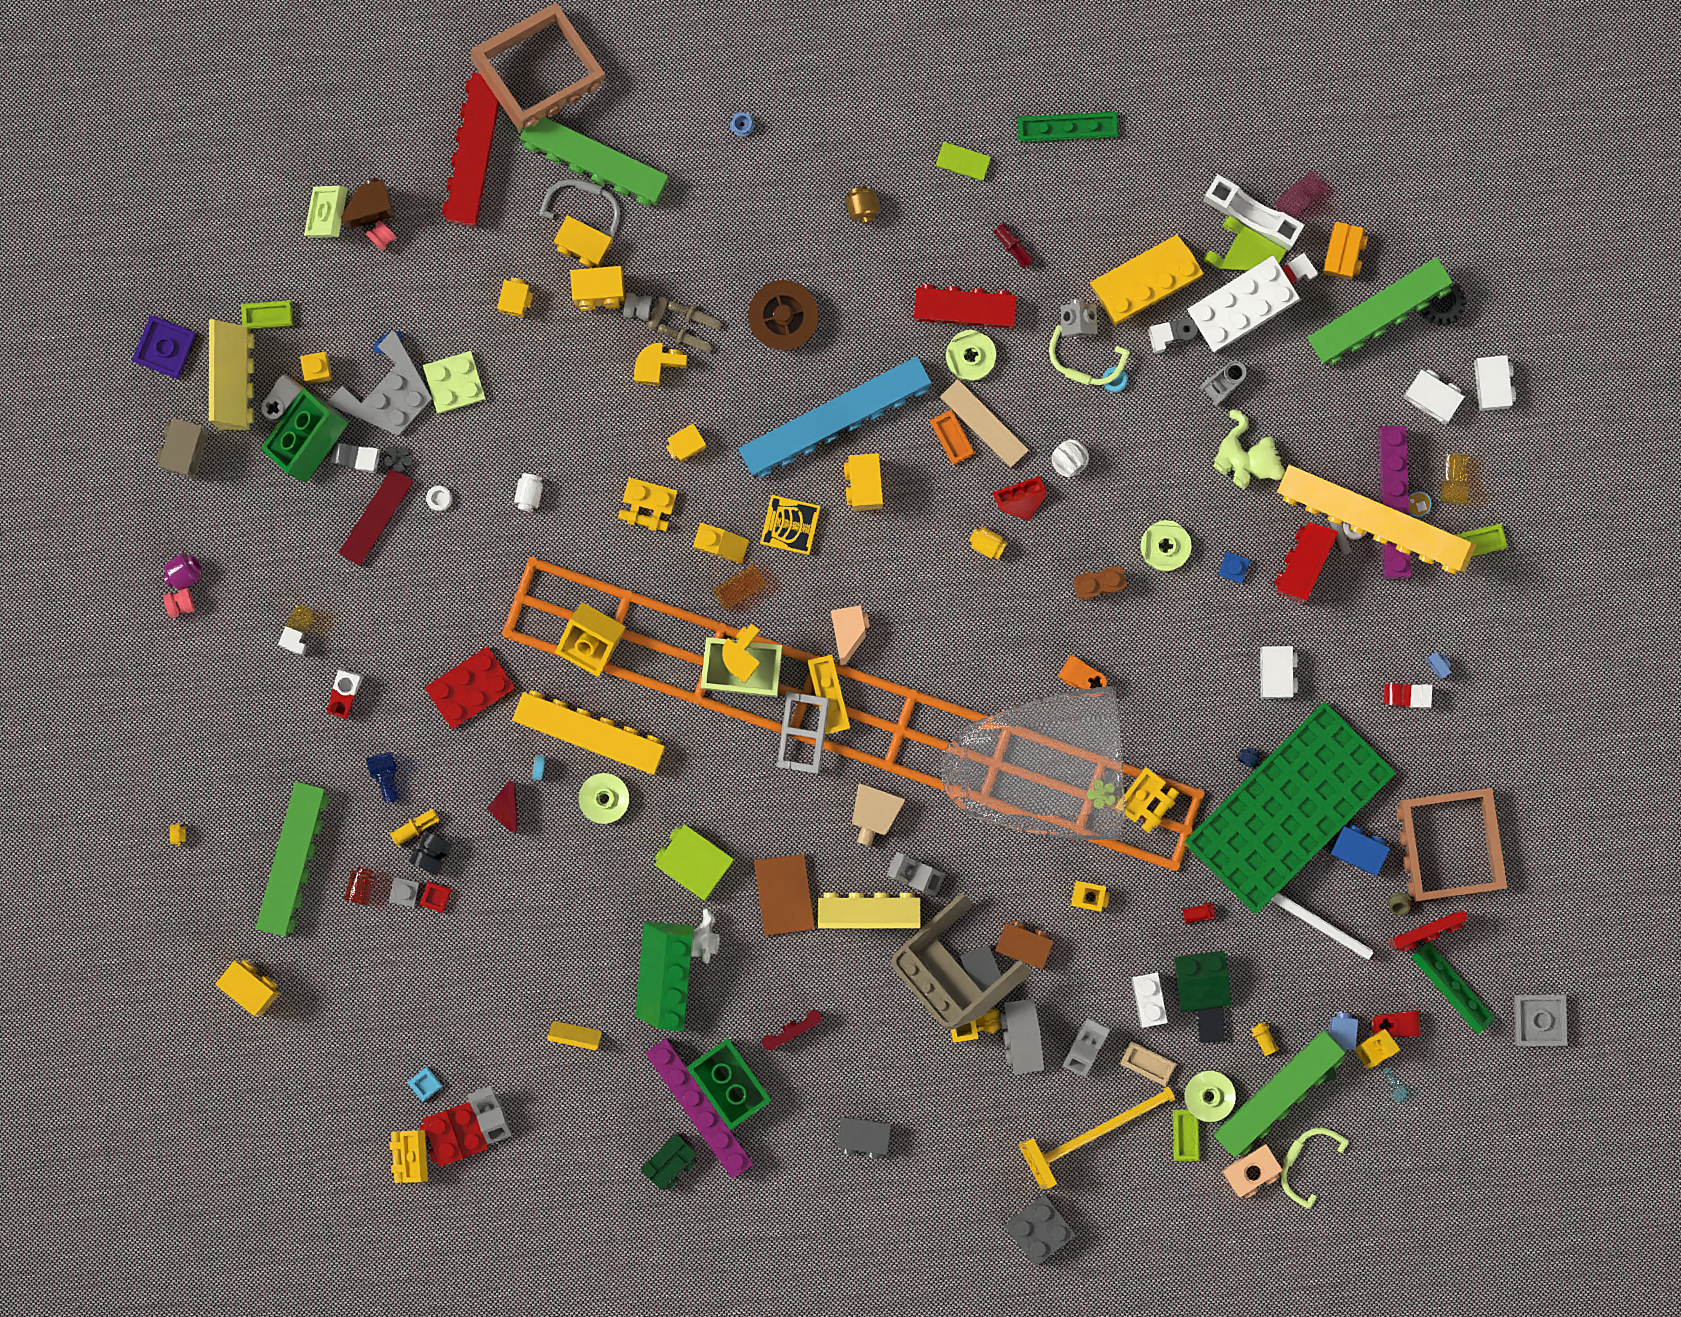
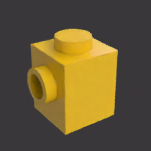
M511 278V281L504 280L497 307L499 313L524 318L526 307L530 308L533 300V293H530L529 285H525L526 281L518 278Z

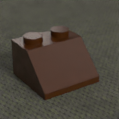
M378 178L364 181V185L358 187L341 216L347 230L370 225L378 220L384 221L396 217L390 192L384 180L379 181Z

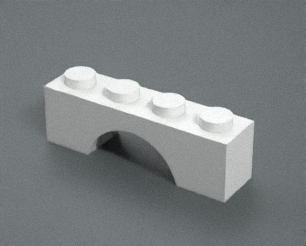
M1218 174L1203 199L1205 203L1237 219L1243 225L1290 251L1304 227V224L1289 215L1272 210L1255 201L1244 193L1239 186Z

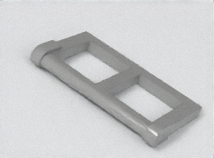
M786 691V703L776 767L820 774L830 698ZM793 700L821 705L818 731L790 727ZM789 734L816 738L813 765L785 760Z

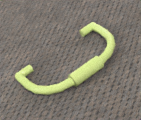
M1057 325L1050 342L1049 355L1052 364L1058 371L1065 374V377L1086 385H1103L1110 383L1120 375L1130 352L1119 346L1115 348V352L1122 354L1119 365L1114 373L1106 378L1095 379L1085 373L1063 367L1055 354L1056 343L1062 332V326Z
M1313 1128L1304 1132L1297 1141H1294L1282 1161L1284 1164L1280 1173L1281 1185L1285 1193L1307 1209L1312 1207L1317 1197L1311 1194L1308 1201L1296 1195L1287 1183V1171L1304 1146V1141L1315 1134H1325L1341 1142L1337 1151L1343 1154L1349 1140L1327 1128Z

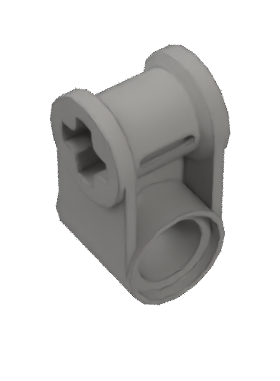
M1231 361L1219 372L1209 377L1199 388L1205 390L1212 398L1213 405L1217 406L1244 381L1247 374L1246 367L1239 361ZM1230 368H1239L1242 372L1241 378L1238 380L1231 379L1228 376Z
M283 374L262 403L261 410L263 415L269 422L278 424L305 387L288 375ZM271 407H277L279 409V412L277 414L274 412L271 414L269 409Z

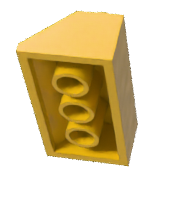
M1175 235L1091 281L1090 285L1113 326H1116L1200 280L1203 272L1188 247L1178 235Z

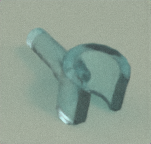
M1385 1068L1383 1073L1395 1088L1390 1095L1398 1103H1401L1406 1098L1407 1091L1395 1080L1389 1069Z

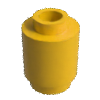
M984 526L980 530L975 528L969 539V542L973 543L972 549L990 559L995 558L999 560L1008 543L1003 540L1002 536Z

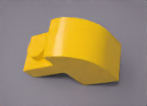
M654 343L647 346L636 359L635 384L660 386L662 366L687 368V355H682L683 351L673 349H669L668 353H663V343Z
M753 624L748 628L743 626L735 637L738 639L736 644L727 638L722 651L726 668L744 684L747 683L761 665L758 660L746 652V649L760 633V630Z

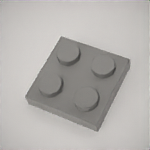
M1514 995L1515 1046H1567L1566 995Z

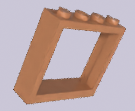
M556 2L472 48L470 56L471 61L519 131L525 127H534L545 116H554L566 104L573 105L582 98V95L588 92L591 94L595 93L597 88L603 86L605 77L604 71ZM556 23L590 75L523 111L489 62V59Z
M1492 788L1399 801V806L1396 807V816L1398 822L1402 821L1403 831L1399 832L1400 843L1402 847H1406L1407 856L1403 857L1405 872L1409 871L1411 880L1407 882V890H1409V896L1413 897L1414 901L1507 888ZM1480 797L1493 883L1423 892L1410 807Z

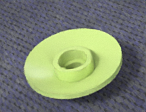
M600 773L593 775L583 783L580 789L579 806L583 814L593 822L600 824L612 823L621 818L628 808V789L621 779L612 774ZM603 794L609 796V801L606 804L600 802V796Z
M1201 1072L1195 1075L1186 1086V1106L1190 1113L1199 1120L1205 1122L1219 1121L1225 1118L1234 1107L1236 1095L1233 1084L1225 1075L1219 1072ZM1206 1092L1213 1093L1214 1098L1212 1101L1205 1100Z

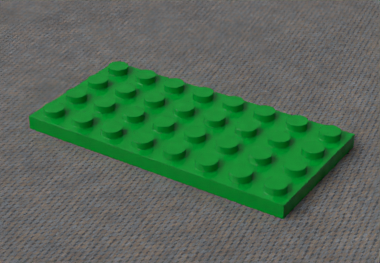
M1324 701L1183 844L1255 915L1396 772Z

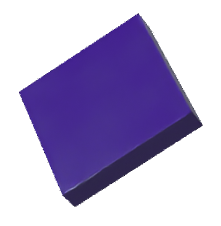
M150 315L131 361L179 380L198 334Z

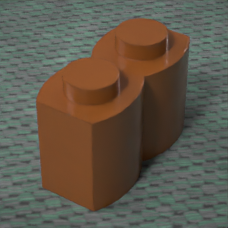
M1117 566L1105 568L1099 573H1083L1072 581L1076 599L1082 601L1094 599L1100 594H1116L1127 586L1123 568Z

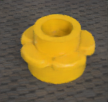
M178 822V824H170V845L178 844V847H180L181 842H186V827H181L180 822Z

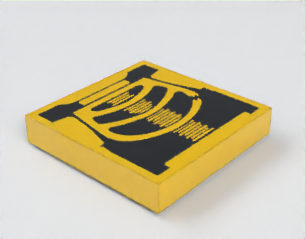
M771 495L760 545L809 556L821 506Z

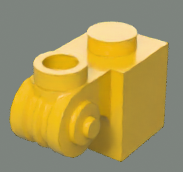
M990 1009L982 1017L952 1029L953 1043L978 1039V1031L984 1030L992 1034L1001 1029L999 1010Z

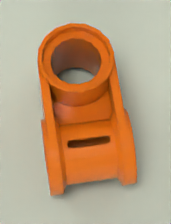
M1072 655L1068 657L1057 676L1063 682L1091 696H1100L1106 690L1107 680L1105 676ZM1096 678L1100 679L1102 687H1096L1095 690H1092L1089 681H1095Z

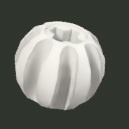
M1073 439L1061 443L1054 450L1051 457L1055 470L1066 477L1076 476L1089 462V454L1086 447L1081 442Z

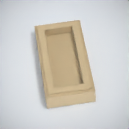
M1130 1041L1120 1062L1121 1065L1165 1087L1176 1066V1063Z

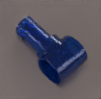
M388 751L366 758L372 780L375 779L376 783L379 782L385 804L399 800L394 781L397 768L392 752Z

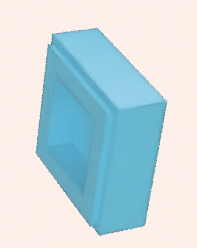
M428 1066L407 1082L422 1102H425L443 1087Z

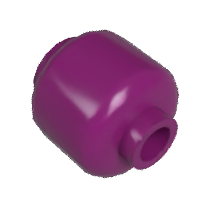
M181 553L165 564L163 578L170 588L175 587L181 590L190 587L200 580L202 567L195 556Z

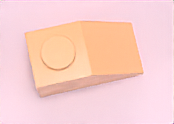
M861 605L831 611L841 665H846L866 637L865 628L870 627L867 612L862 613Z

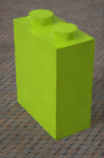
M685 824L682 828L677 826L669 837L672 840L667 849L662 847L654 859L657 860L655 866L706 901L734 862V859Z

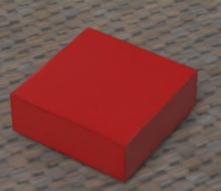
M428 881L419 905L444 913L452 889Z

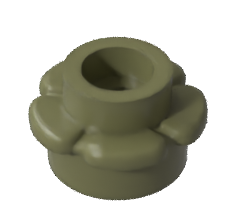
M1397 892L1390 896L1387 904L1393 914L1405 915L1412 907V899L1403 892Z

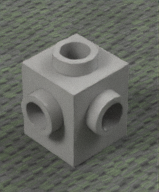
M1085 299L1070 300L1071 304L1060 306L1062 336L1080 338L1098 334L1096 304H1088Z

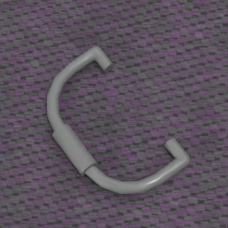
M566 179L557 182L549 188L540 209L541 216L553 219L554 213L548 212L547 208L554 192L560 187L567 185L576 186L580 190L599 196L601 194L612 203L614 217L610 231L601 229L600 232L611 238L615 236L620 219V208L615 197L603 189V186L582 179Z

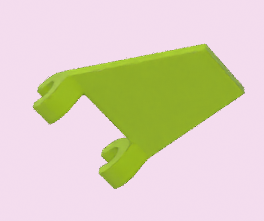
M1229 216L1226 217L1222 227L1236 233L1237 237L1223 259L1216 253L1209 251L1202 261L1217 269L1249 271L1271 256H1274L1278 263H1280L1286 250L1244 226L1237 219Z

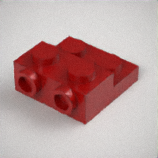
M469 1102L422 1119L424 1124L420 1125V1130H425V1139L429 1138L432 1148L428 1149L433 1164L438 1162L439 1167L489 1149L486 1139L481 1132L477 1116Z

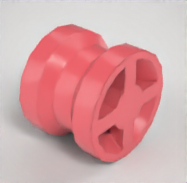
M380 220L376 222V227L373 230H368L365 233L382 252L390 241H394L397 238Z

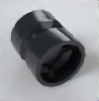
M424 830L418 841L420 847L413 850L408 862L437 876L443 866L441 860L449 855L453 844Z

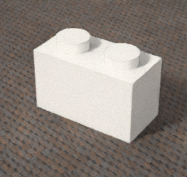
M1507 355L1477 358L1474 361L1479 411L1509 409L1513 405L1512 402L1516 401L1515 387L1510 385V377H1513L1512 362H1508Z
M1421 370L1403 399L1446 425L1464 396L1460 394L1461 390L1451 383L1446 385L1439 381L1440 377L1433 371L1427 370L1425 372Z
M1268 646L1260 648L1261 699L1293 698V693H1297L1298 679L1293 678V668L1297 667L1298 659L1297 652H1293V646Z
M1158 973L1131 977L1140 1026L1143 1028L1168 1023Z

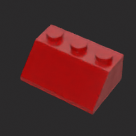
M1307 522L1305 527L1300 525L1294 537L1298 541L1294 550L1290 548L1284 559V562L1287 563L1284 573L1279 571L1273 585L1277 586L1275 593L1303 605L1309 598L1338 531L1311 522Z

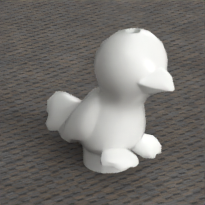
M707 908L703 910V922L698 928L694 929L692 956L701 957L706 964L710 961V953L717 954L720 941L719 934L712 933L715 918Z

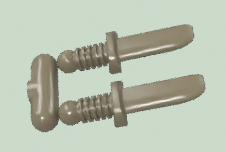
M664 296L659 297L651 312L647 324L650 330L658 328L659 333L676 339V345H680L682 342L710 353L712 346L705 340L685 333L687 328L682 327L679 331L665 324H660L666 307H668L669 310L686 316L684 321L688 323L692 319L720 330L721 322L712 316L695 310L696 305L691 304L689 308L682 304H677L675 301L668 303V299Z

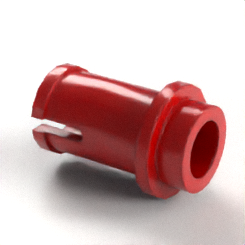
M1206 901L1204 905L1182 908L1186 925L1206 919L1209 922L1211 918H1215L1212 903L1207 904Z

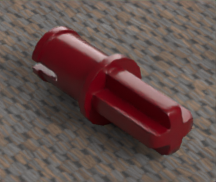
M1006 222L1001 223L993 230V234L1005 246V252H1010L1024 269L1034 262L1033 258L1021 245L1022 239L1014 235Z

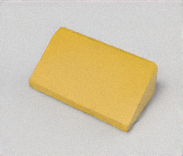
M554 1021L547 1039H549L548 1041L597 1050L599 1049L602 1031Z

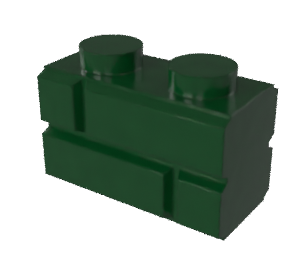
M676 1132L640 1170L661 1191L665 1187L670 1190L680 1180L677 1175L683 1169L688 1172L698 1162L695 1159L698 1153Z

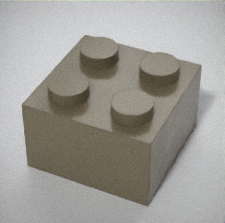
M172 418L171 423H167L164 429L163 437L166 438L164 447H160L157 453L156 461L159 462L158 467L165 472L195 480L209 432L200 425Z

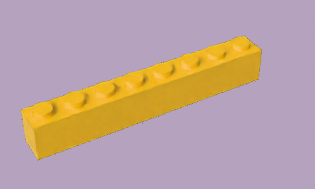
M1291 465L1288 466L1277 493L1284 495L1282 500L1295 506L1298 502L1307 505L1305 510L1318 516L1320 512L1329 515L1327 520L1342 525L1343 521L1351 524L1350 530L1362 535L1366 531L1375 534L1374 540L1387 545L1388 541L1397 544V550L1410 555L1411 550L1419 553L1418 559L1433 565L1434 560L1443 564L1441 569L1452 574H1456L1457 570L1465 573L1477 546L1474 543Z

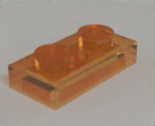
M754 563L711 590L723 610L726 611L768 585Z

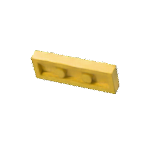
M832 655L808 660L816 696L830 698L825 734L850 729Z

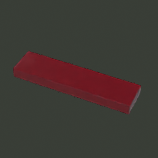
M392 468L338 553L361 567L414 481L401 473L394 472Z

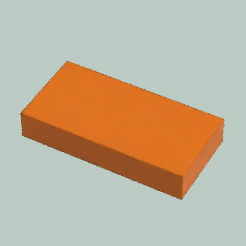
M952 409L929 421L952 465L975 454Z

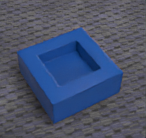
M1226 551L1218 576L1242 584L1250 560Z

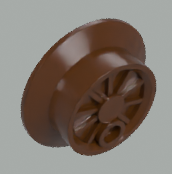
M778 280L768 283L757 291L750 302L748 310L750 328L762 344L772 349L791 350L803 345L811 338L818 324V307L814 297L804 286L793 281Z

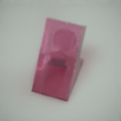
M1310 171L1299 182L1294 183L1273 204L1280 212L1295 219L1328 191V188L1313 171Z

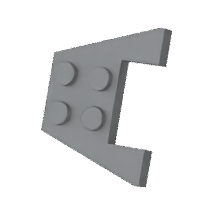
M392 330L377 347L394 361L396 366L362 403L344 386H341L327 403L400 436L433 398L401 343L399 336Z

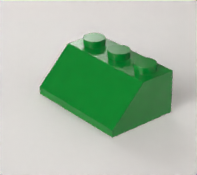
M303 388L261 449L286 474L307 483L349 424V421L335 408L308 389Z
M729 1038L686 1067L729 1130L772 1101L767 1091Z

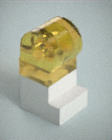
M301 605L294 608L278 643L280 647L304 656L307 650V646L302 644L307 630L315 622V614L309 607Z

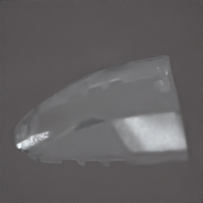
M1115 687L1083 689L1035 699L987 716L962 729L957 737L948 744L941 763L942 783L950 801L965 814L975 819L1020 832L1077 840H1123L1126 814L1121 716Z

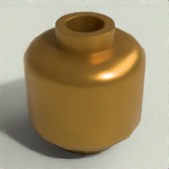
M863 185L848 191L849 195L845 198V204L850 218L853 221L861 220L862 224L876 220L875 215L881 211V206L875 190L867 188V185Z

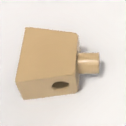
M859 783L852 825L861 828L857 842L871 847L875 833L886 836L905 799Z

